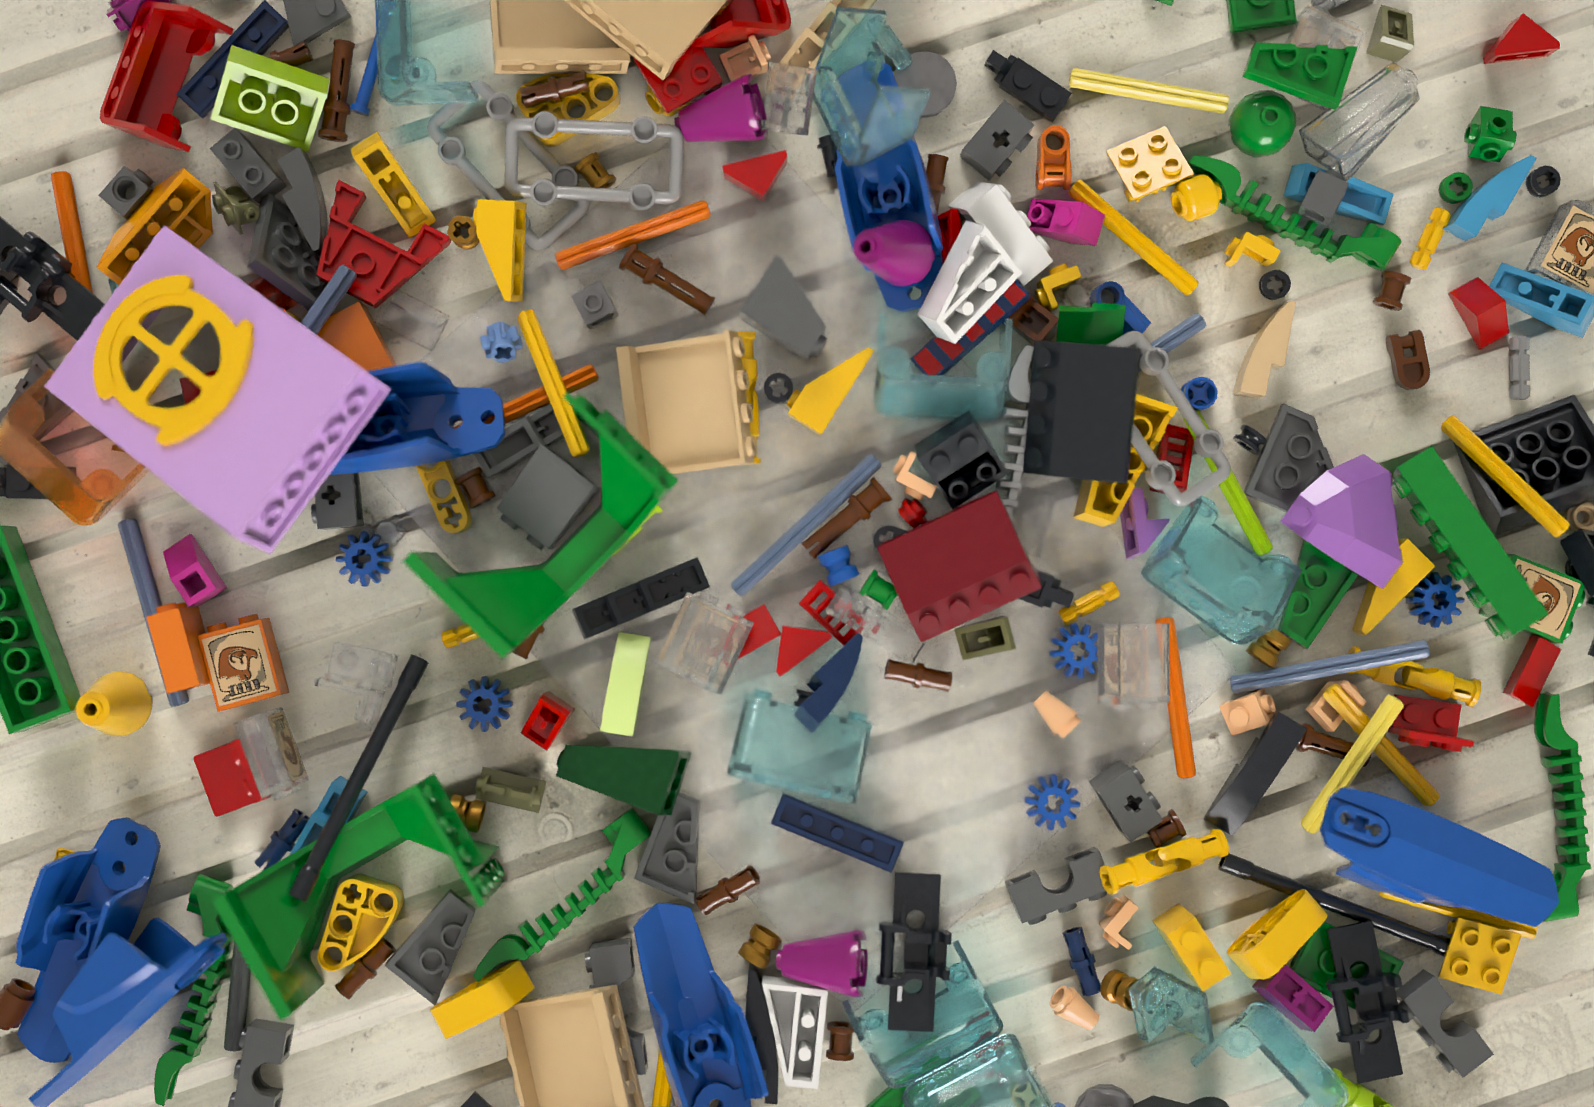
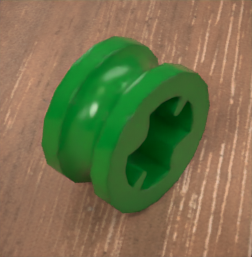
M1452 173L1439 184V195L1447 203H1459L1468 198L1472 193V180L1465 173ZM1455 181L1456 185L1462 186L1463 189L1457 193V196H1455L1454 190H1449V185Z

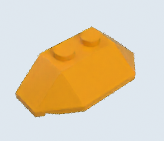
M184 167L158 184L113 235L97 265V269L120 285L130 272L133 264L139 260L154 236L159 233L164 225L199 249L213 233L211 190Z

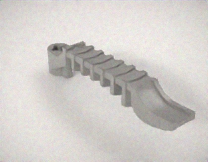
M1025 346L1021 350L1010 369L1005 386L1006 394L1011 401L1020 405H1026L1025 410L1003 407L1002 418L1023 420L1022 427L1005 426L1004 436L1016 437L1019 440L1018 445L1005 443L1003 453L1015 455L1014 462L1002 461L1007 472L1011 473L1010 480L1000 479L997 481L995 487L996 489L1007 491L1006 498L1001 497L1013 523V512L1018 507L1017 493L1022 488L1021 475L1024 474L1023 464L1030 398L1028 371L1034 346Z

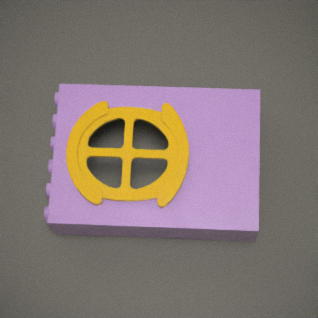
M165 225L154 236L150 245L139 260L133 264L130 272L118 288L113 291L110 299L93 318L90 326L73 345L72 350L44 386L234 538L270 554L391 391V388ZM184 306L192 308L194 311L193 317L171 345H165L147 331L164 307ZM206 322H211L215 328L221 346L220 366L213 377L206 376L183 358V352ZM140 340L157 353L160 360L142 386L133 392L125 379L122 363ZM172 368L178 369L201 387V395L192 403L182 407L166 409L149 404V398Z

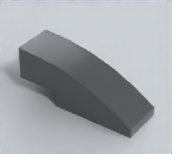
M298 147L277 159L292 186V189L281 195L313 252L321 256L324 238L328 232L324 195L308 154Z
M550 404L530 417H524L506 428L505 436L497 447L474 454L487 478L529 458L541 444L549 447L564 438L552 405Z

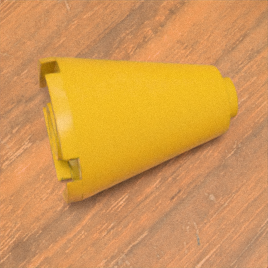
M111 672L98 678L81 696L76 705V713L81 722L110 736H126L145 725L151 715L153 701L146 688L147 685L142 679L132 673Z

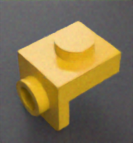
M1245 232L1239 238L1234 236L1224 252V254L1228 255V258L1224 264L1228 267L1233 266L1243 253L1267 267L1275 262L1281 250L1274 247L1275 243L1268 237L1263 235H1257L1256 237L1249 232Z
M1066 263L1048 270L1050 276L1044 277L1037 282L1038 289H1035V296L1041 306L1046 307L1050 312L1058 308L1052 291L1073 284L1082 277L1077 265L1068 268Z

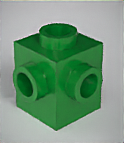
M1485 106L1479 107L1472 121L1468 124L1464 135V142L1468 143V157L1501 162L1506 152L1512 150L1516 142L1517 133L1513 131V111Z

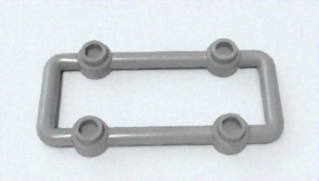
M472 81L430 118L427 125L428 133L438 145V154L445 163L456 165L487 200L505 201L467 159L463 143L456 137H448L440 129L447 120L476 94H480L487 102V112L495 121L508 124L509 121L517 118L513 113V103L507 95L495 93L483 81ZM519 131L518 138L552 174V182L556 186L580 187L578 185L577 173L573 168L561 166L530 131ZM575 200L577 205L541 237H538L531 230L530 219L526 214L525 242L535 250L548 248L587 213L590 201Z
M546 111L537 113L533 118L517 117L509 121L505 130V187L511 195L519 198H532L535 203L543 206L551 204L555 199L628 202L639 210L649 209L653 204H672L679 199L682 192L683 134L678 127L671 124H656L652 118L647 116L639 117L634 122L557 119L555 115ZM519 131H533L538 137L544 139L551 138L557 132L633 136L640 143H649L655 137L670 138L669 190L656 191L645 183L637 184L632 189L556 186L549 179H539L532 185L518 184Z
M1130 331L1106 346L1129 347L1135 344L1137 348H1141V370L1147 375L1158 378L1196 435L1194 441L1196 453L1202 457L1211 458L1217 467L1216 471L1180 493L1173 483L1176 477L1174 467L1167 461L1158 460L1133 423L1132 445L1148 468L1146 471L1148 485L1155 489H1162L1172 504L1186 506L1229 477L1231 466L1222 452L1224 440L1218 431L1206 428L1168 371V354L1159 347H1152L1142 333Z

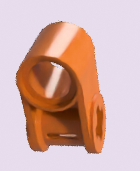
M1049 126L1037 141L1036 190H1042L1043 187H1063L1064 190H1070L1072 178L1070 136L1062 126ZM1054 135L1058 137L1061 142V148L1059 150L1048 148L1045 142L1047 136Z

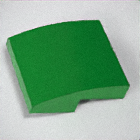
M1093 302L1092 308L1059 305L1056 342L1106 346L1123 335L1126 305Z

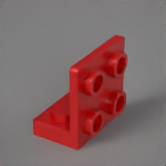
M694 43L676 61L672 71L664 80L660 79L634 58V62L666 113L677 109L702 94L708 95L721 88L723 83L722 78L703 47H695Z
M1394 694L1396 698L1402 701L1404 707L1388 729V732L1399 735L1398 741L1429 747L1430 743V746L1456 752H1462V746L1473 748L1474 741L1457 737L1461 704Z
M255 733L198 754L193 758L216 817L278 794Z

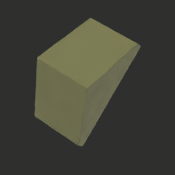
M1381 5L1366 54L1397 63L1414 46L1412 14Z
M1002 615L954 629L963 660L1016 649L1008 616Z

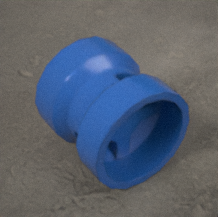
M1206 377L1194 378L1187 381L1181 387L1182 392L1194 410L1201 411L1207 409L1217 399L1218 391L1216 385Z
M848 545L818 556L821 566L829 570L826 579L830 587L860 575L856 565L849 563L851 552Z

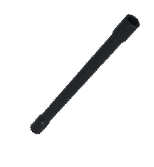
M411 654L398 679V685L306 863L301 867L288 892L289 895L304 902L308 900L338 835L412 691L416 689L429 664L426 660Z
M1229 853L1228 856L1221 857L1218 866L1220 871L1244 880H1251L1290 896L1301 889H1306L1323 909L1357 922L1372 920L1375 929L1420 945L1445 957L1451 939L1449 937L1428 932L1259 867L1253 862Z

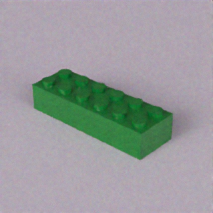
M1430 446L1396 468L1392 475L1394 491L1401 499L1406 497L1413 508L1409 510L1412 517L1419 526L1425 524L1431 533V536L1428 537L1431 545L1438 554L1444 552L1450 561L1447 564L1450 573L1457 581L1461 579L1464 581L1469 589L1466 592L1468 599L1476 609L1479 607L1483 609L1488 617L1484 621L1495 637L1500 635L1503 640L1512 637L1549 615L1433 446Z
M1 525L0 713L8 734L27 731L76 712V705L81 696L16 526Z

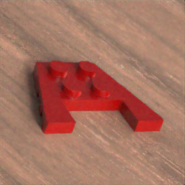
M338 180L335 188L334 205L331 206L329 215V228L327 236L324 238L318 265L317 277L328 284L341 265L347 266L357 274V278L346 294L374 308H378L447 248L451 243V239L448 235L424 223L409 250L405 251L352 224L353 219L367 197L364 192Z

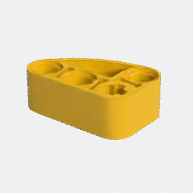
M547 74L533 79L521 87L548 81L550 76L555 75L556 78L570 74ZM586 74V80L575 82L574 85L588 82L590 87L588 92L585 91L564 97L562 102L555 103L553 100L539 104L534 108L526 109L523 99L529 96H521L519 88L516 93V102L524 117L533 118L537 113L546 111L555 115L557 119L599 121L618 108L621 96L613 79L599 74ZM607 88L613 91V95L609 100L600 101L597 99V94L600 90ZM577 105L586 108L584 115L578 119L569 116L570 110ZM557 132L551 138L544 139L538 137L543 145L555 147L578 133Z
M363 874L352 875L340 884L318 950L317 959L323 969L337 971L355 962L386 935L397 919L404 903V894L400 887ZM353 885H357V892L361 893L358 897H354V891L349 889ZM386 893L393 898L392 908L382 906L379 900L380 894ZM340 915H346L351 919L352 928L350 930L342 928L339 923ZM331 946L337 947L342 951V960H335L330 956L329 948Z
M1301 889L1274 906L1245 930L1230 945L1227 955L1249 979H1268L1275 975L1324 923L1328 914L1306 889Z
M514 960L487 974L479 982L475 981L432 1007L430 1012L445 1039H448L508 1010L534 990L535 986L521 961Z

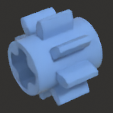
M497 322L487 326V335L480 336L481 346L485 350L486 358H493L499 363L515 359L516 349L523 348L517 326L510 327L504 322Z

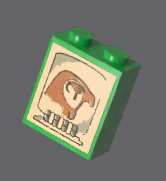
M1507 554L1549 614L1525 628L1522 632L1540 636L1550 643L1563 644L1564 639H1567L1572 632V619L1575 611L1581 607L1585 599V587L1582 581L1516 554ZM1480 608L1478 614L1487 617L1483 609Z

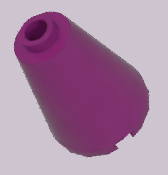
M743 75L681 108L678 111V117L674 118V123L681 130L687 142L760 141L767 139L768 128L762 130L761 121L767 120L766 111L757 83L750 84L753 75Z
M898 220L865 230L856 237L853 245L854 255L859 262L883 280L895 286H907L921 281L930 271L934 260L930 233L921 224L910 220Z
M853 930L786 943L783 949L777 952V970H781L783 977L851 997H862L864 993L859 990V987L866 986L868 970V949H861V940L867 941L865 931Z

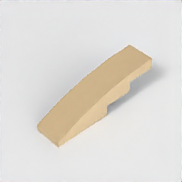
M877 0L830 1L812 25L803 31L768 76L767 80L790 100H793L833 55Z

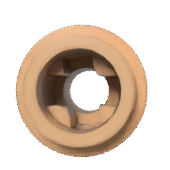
M1047 690L1033 703L1053 734L1057 733L1062 739L1081 722L1076 716L1078 712L1050 694Z
M1065 985L1059 987L1050 1000V1007L1054 1009L1055 1015L1087 1030H1091L1099 1020V1014L1073 987L1068 988Z

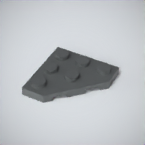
M269 193L260 202V217L256 221L247 266L309 311L327 285V283L319 280L317 277L320 259L313 252L308 241L304 242L297 228L299 225L288 206Z
M1286 404L1280 405L1266 438L1267 441L1262 447L1243 491L1245 495L1287 513L1297 497L1327 470L1334 468L1327 448L1323 446L1317 430L1319 428L1314 416Z

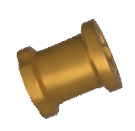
M597 152L586 156L575 166V172L582 174L591 188H609L617 180L614 174H609L599 161L600 156Z
M458 215L450 220L447 234L459 248L468 250L480 243L476 234V226L470 217ZM463 226L468 229L469 233L466 239L461 236L459 231Z

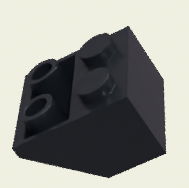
M970 410L914 445L917 459L952 509L1008 475L991 442Z

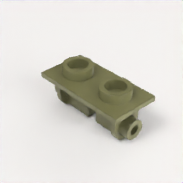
M213 182L216 194L212 195V201L217 214H223L226 224L228 226L232 225L242 235L241 225L255 222L260 217L259 207L250 200L240 187L232 186L222 189L217 182Z
M483 767L481 777L478 778L475 791H477L475 799L539 813L546 781Z

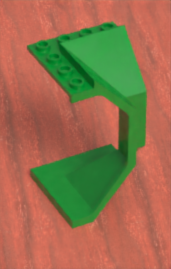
M567 392L563 398L575 408L578 419L600 439L601 502L598 508L545 562L532 566L461 573L454 570L437 552L411 551L402 560L501 658L507 657L562 607L635 533L678 482L606 409L600 413L580 394L574 398Z
M435 773L345 823L306 902L289 895L288 892L301 867L306 863L317 840L212 900L213 905L280 1021L292 1015L324 985L312 963L311 953L337 884L343 876L401 843L411 840L449 855L478 907L486 904L504 882L502 876L505 875L502 865L497 858H491V855L499 846L472 840Z

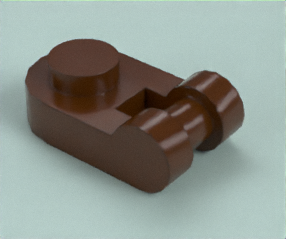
M1409 331L1408 335L1399 336L1398 334L1388 335L1386 337V348L1390 354L1396 383L1406 390H1415L1423 387L1429 380L1430 367L1422 331ZM1410 348L1413 357L1405 358L1403 349Z

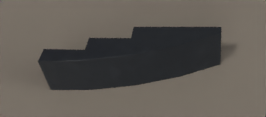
M696 557L573 608L572 612L585 640L707 589L710 585L700 561Z
M1275 711L1260 738H1255L1240 765L1236 763L1203 819L1233 836L1275 780L1307 728L1279 711Z
M749 963L745 1019L751 1036L756 1037V1051L761 1068L767 1071L766 1086L768 1096H765L764 1103L778 1104V1054L759 971L757 966Z

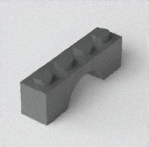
M631 938L594 942L589 949L590 952L585 953L587 973H593L594 985H590L589 989L616 984L618 988L624 981L631 978L635 972ZM627 1027L637 1075L646 1074L648 1061L644 1034Z

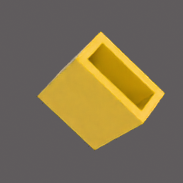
M1178 903L1152 920L1185 974L1202 991H1205L1231 974L1195 916Z

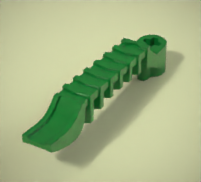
M1196 155L1187 162L1194 174L1207 175L1213 182L1216 181L1220 185L1222 191L1220 204L1231 208V212L1248 217V221L1263 225V228L1267 231L1273 230L1279 233V237L1283 239L1289 238L1295 241V245L1298 247H1307L1311 250L1310 253L1326 257V261L1329 263L1340 257L1353 256L1371 268L1384 271L1402 243L1396 234L1372 223H1368L1360 237L1357 238L1341 235L1338 241H1335L1331 238L1334 231L1329 228H1324L1321 235L1317 237L1313 235L1318 226L1316 222L1308 220L1302 229L1297 226L1301 220V215L1294 212L1287 221L1281 218L1286 207L1276 204L1271 213L1266 211L1265 208L1272 198L1268 194L1263 193L1255 205L1249 202L1259 186V183L1254 180H1249L1240 196L1235 195L1241 185V175L1233 165L1219 159Z
M1546 692L1540 693L1537 701L1534 733L1537 741L1543 746L1561 750L1560 755L1542 757L1540 760L1545 768L1562 765V772L1548 774V780L1552 785L1563 783L1564 790L1554 791L1552 795L1556 802L1565 801V808L1554 809V815L1558 820L1566 819V826L1555 827V833L1559 838L1567 837L1568 843L1555 845L1557 853L1560 856L1565 855L1566 862L1554 864L1553 877L1557 886L1559 904L1543 922L1573 918L1579 915L1576 885L1584 872L1591 869L1590 863L1587 862V852L1590 850L1585 839V834H1588V828L1584 826V816L1587 813L1583 808L1582 798H1585V792L1581 788V780L1584 779L1583 774L1580 772L1582 756L1578 754V742L1567 734L1562 725L1560 695Z
M633 807L601 830L613 845L611 854L604 860L607 868L602 871L598 867L590 873L598 885L593 889L586 879L578 884V888L585 897L579 901L572 891L564 898L571 907L567 913L559 903L551 908V912L558 920L554 924L551 923L544 912L536 917L535 921L544 932L541 936L536 933L527 919L519 924L518 928L530 945L521 936L516 934H507L501 937L479 963L473 975L477 982L501 962L513 959L525 961L534 952H540L546 946L545 943L549 940L552 941L558 936L562 928L566 929L576 916L580 917L586 911L585 908L587 906L595 904L603 892L606 894L612 889L611 887H613L617 880L620 882L624 879L626 874L623 871L626 854L651 835V831Z
M203 874L197 877L192 886L186 910L201 916L204 927L203 936L210 938L224 933L228 940L222 945L225 952L202 973L207 975V978H197L192 986V990L201 992L202 997L191 995L186 1007L197 1010V1014L184 1011L179 1023L191 1027L193 1030L190 1031L179 1026L173 1027L168 1039L182 1044L172 1047L159 1058L155 1071L154 1094L155 1103L161 1106L165 1105L167 1099L173 1098L181 1068L185 1064L192 1062L194 1057L200 1055L201 1047L206 1042V1030L212 1022V1019H210L211 1012L217 1004L215 997L222 986L219 982L221 976L226 971V967H224L225 960L231 953L229 946L233 938L213 905L212 900L229 891L233 886Z

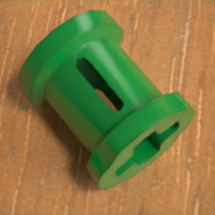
M873 569L862 586L859 595L862 597L865 595L882 604V609L887 611L896 598L897 592L893 584L878 576V571Z

